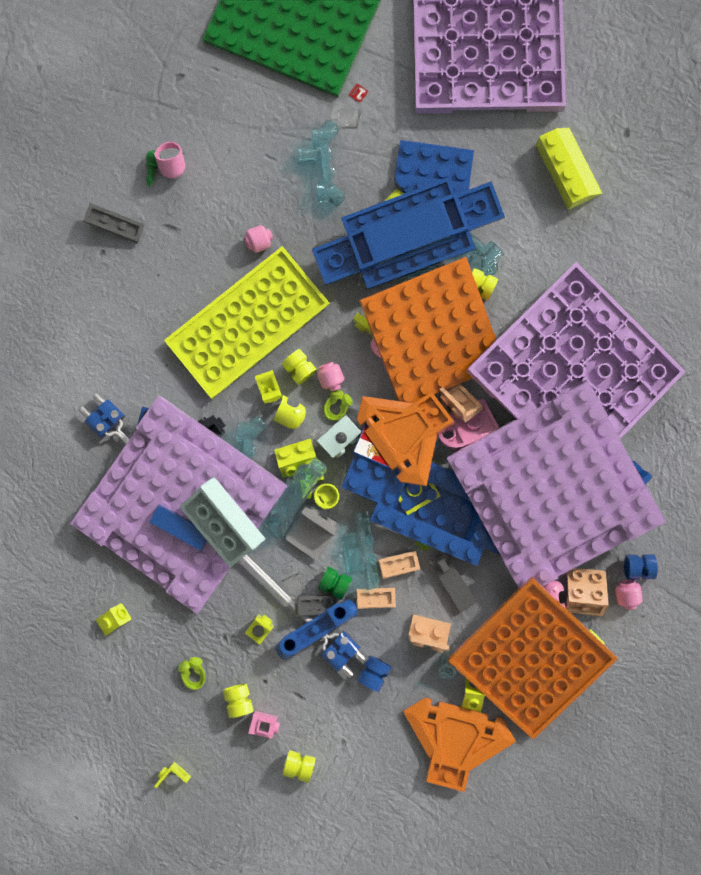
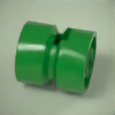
M328 566L317 589L325 593L332 592L333 597L342 600L352 581V577L344 573L339 575L338 570Z

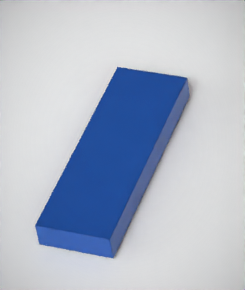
M160 504L149 521L151 524L200 551L203 550L207 542L206 538L191 521Z

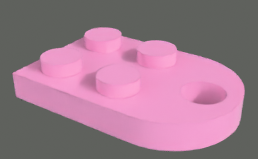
M484 398L478 400L483 406V410L465 423L460 417L457 419L453 413L449 414L454 424L438 434L439 440L446 448L460 450L499 429ZM450 431L454 435L452 438L446 439L443 437V434Z

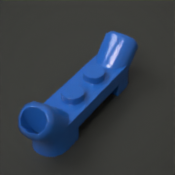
M349 599L335 604L305 625L283 637L276 645V652L283 660L290 659L301 650L357 615L355 604Z

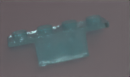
M367 511L356 512L358 532L341 534L347 573L364 571L366 589L379 588V575L376 569L370 517Z

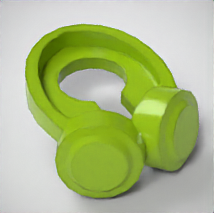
M341 390L331 391L330 397L324 406L326 417L330 420L341 419L346 414L348 407L353 404L352 398L348 394H343ZM338 399H341L340 413H331L330 406L336 404Z
M192 657L189 661L183 660L179 664L178 671L181 673L183 683L188 688L196 690L204 685L206 673L202 667L201 658ZM189 668H193L195 673L200 675L199 681H190Z

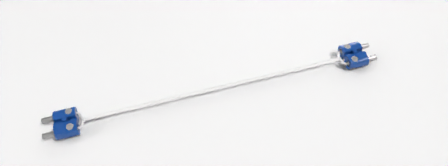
M95 394L93 399L100 405L98 410L90 414L84 407L79 409V412L86 418L84 423L101 439L105 436L117 434L126 444L130 440L120 430L125 415L109 399L105 401L98 394ZM120 423L117 429L118 432L113 431L112 433H109L114 426L116 427ZM245 555L242 559L295 610V602ZM301 616L307 623L312 620L309 616ZM345 631L340 635L333 633L330 636L325 635L322 637L325 640L322 646L324 652L320 656L336 672L341 670L348 678H351L354 673L345 665L348 660L354 655L362 664L367 661V658L358 651L360 646ZM337 636L331 645L325 648L328 641L327 638L330 639Z

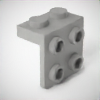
M311 506L309 509L305 507L301 512V516L286 536V540L311 558L318 559L338 530L335 527L337 523L329 517L326 519L320 517L319 514L321 512Z

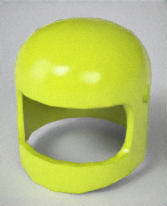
M282 395L281 404L273 421L287 428L296 429L303 423L306 409L302 404H299L296 408L288 405V397Z

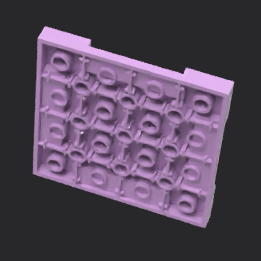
M413 0L415 114L452 113L453 110L526 109V112L564 111L566 107L563 0Z
M577 262L466 370L515 419L589 381L619 439L686 372Z
M589 381L576 386L447 457L518 588L531 576L542 586H545L558 579V576L627 540L631 541L666 522L614 430L606 411Z
M157 396L137 425V430L70 524L100 546L109 548L165 588L169 595L198 614L230 567L208 541L203 550L200 551L151 524L149 521L158 505L160 504L191 521L179 506L201 486L215 478L258 529L288 485L162 396Z

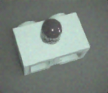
M344 415L317 442L331 458L335 456L339 458L346 451L344 447L349 443L353 445L359 440L358 435L361 431Z

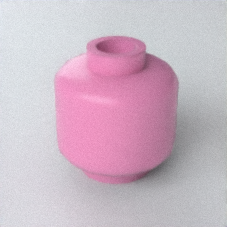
M262 225L247 230L246 236H244L248 250H252L254 253L270 248V240H273L271 231L269 229L266 230Z
M329 362L319 367L317 377L323 389L334 391L341 388L340 384L344 381V375L338 364Z
M622 580L616 586L617 603L625 607V609H636L643 601L641 586L635 580Z

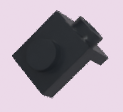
M212 415L209 418L204 417L198 421L209 430L216 426L220 433H225L223 428L226 425L220 417L216 418Z

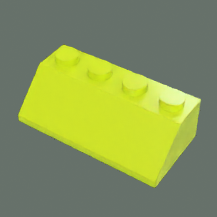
M570 128L554 129L539 136L535 145L568 210L602 195Z

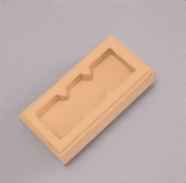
M416 551L378 560L382 579L420 570Z
M395 587L356 589L357 609L396 607Z

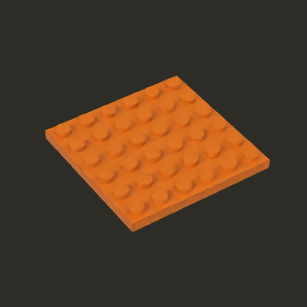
M467 257L460 258L359 300L397 400L401 402L415 403L430 392L435 395L440 393L439 389L442 387L447 390L472 379L466 370L496 341Z
M532 576L448 658V661L532 739H535L618 660L611 650Z

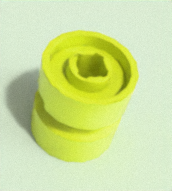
M474 268L472 274L480 296L488 301L498 282V278L491 275L484 276L483 271Z
M301 349L293 352L281 364L288 373H292L291 377L297 385L304 383L317 371L311 361H306L307 357Z
M322 484L314 493L316 504L323 509H332L339 502L340 495L334 485Z
M247 683L222 690L224 700L229 703L226 707L229 718L239 717L254 711L252 701L247 698L250 694Z
M289 750L282 776L291 779L296 776L298 781L309 783L316 757L309 755L301 757L300 753Z

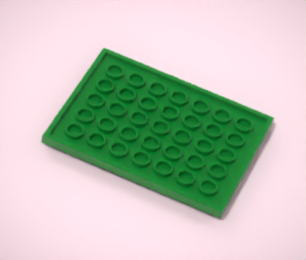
M220 0L202 39L204 43L339 97L381 0Z

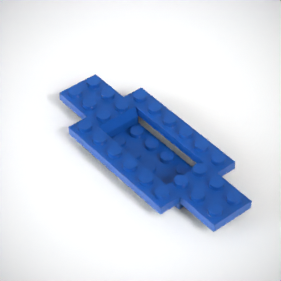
M449 177L341 217L347 236L315 247L312 251L325 286L361 273L367 290L475 250L470 231L505 218L492 181L456 194ZM448 236H451L450 238H447V239H445V240L439 241V242H437V243L431 244V245H429V246L423 247V248H421V249L415 250V251H413V252L407 253V254H405V255L399 256V257H397V258H394V259H391V260H389V261H386V262H383V263L379 264V262L385 261V260H387V259H390V258H393V257H395V256L401 255V254H403V253L409 252V251L414 250V249H416V248L422 247V246H424V245H427V244H430V243H432V242H435V241H438V240H440V239H443V238H446V237H448Z
M354 455L341 488L376 502L369 521L475 566L478 565L484 548L500 555L455 472L431 463L427 486H422V492L419 496L412 497L407 493V485L409 492L413 495L419 493L420 486L400 482L397 478V475L401 473L398 468L393 471L391 468L385 469ZM409 461L404 463L407 468L411 466ZM429 483L435 485L437 491L439 492L440 497H438L437 499V492L434 489H431ZM427 499L433 500L409 515L405 512Z

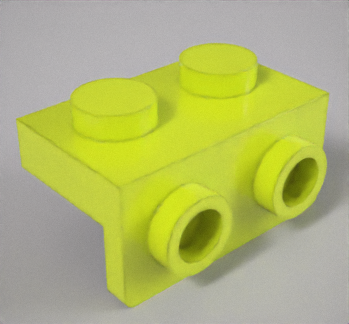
M311 438L274 449L283 478L319 467Z

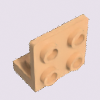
M573 568L567 571L568 597L565 601V608L570 613L603 616L608 607L606 572Z
M413 614L408 639L414 646L424 648L425 644L429 645L434 651L443 652L444 649L449 650L447 640L451 623Z

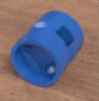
M638 554L625 555L624 573L626 579L638 580L640 577L643 579H656L658 574L656 556L654 554H643L641 557Z
M369 655L365 663L366 669L361 671L357 681L374 691L380 692L384 684L383 677L388 676L392 666Z

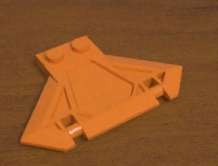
M432 392L415 403L362 396L357 417L360 426L365 423L368 425L369 428L365 430V433L393 471L396 468L400 470L401 473L397 475L400 482L427 486L437 435L454 424L453 419ZM375 417L379 419L376 423L373 421ZM407 461L411 464L408 468L404 464Z
M425 697L403 710V713L430 758L426 782L465 792L469 771L511 746L516 740L503 718L496 717L494 722L488 721V714L439 701L438 707L432 706V699ZM428 714H435V719L428 718ZM486 728L492 730L491 735L485 733Z

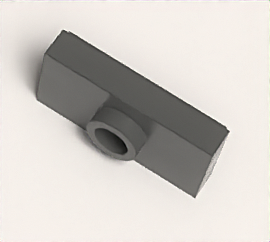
M332 594L295 596V616L320 615L334 605V597Z

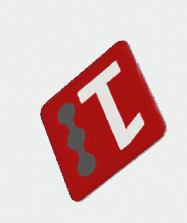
M357 83L349 95L358 102H361L368 93V90Z

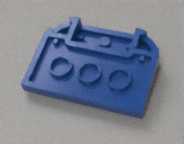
M400 140L395 185L398 190L407 193L449 177L456 194L467 191L470 186L474 150Z

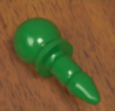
M150 150L146 154L147 163L145 166L148 167L146 176L148 187L151 186L154 180L155 169H158L155 150Z

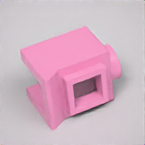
M255 711L249 734L272 739L273 734L277 735L280 725L277 722L278 716Z

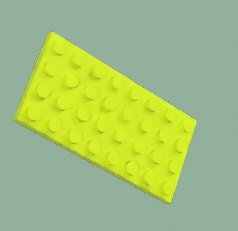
M281 246L164 341L213 400L326 309L330 303L284 247Z

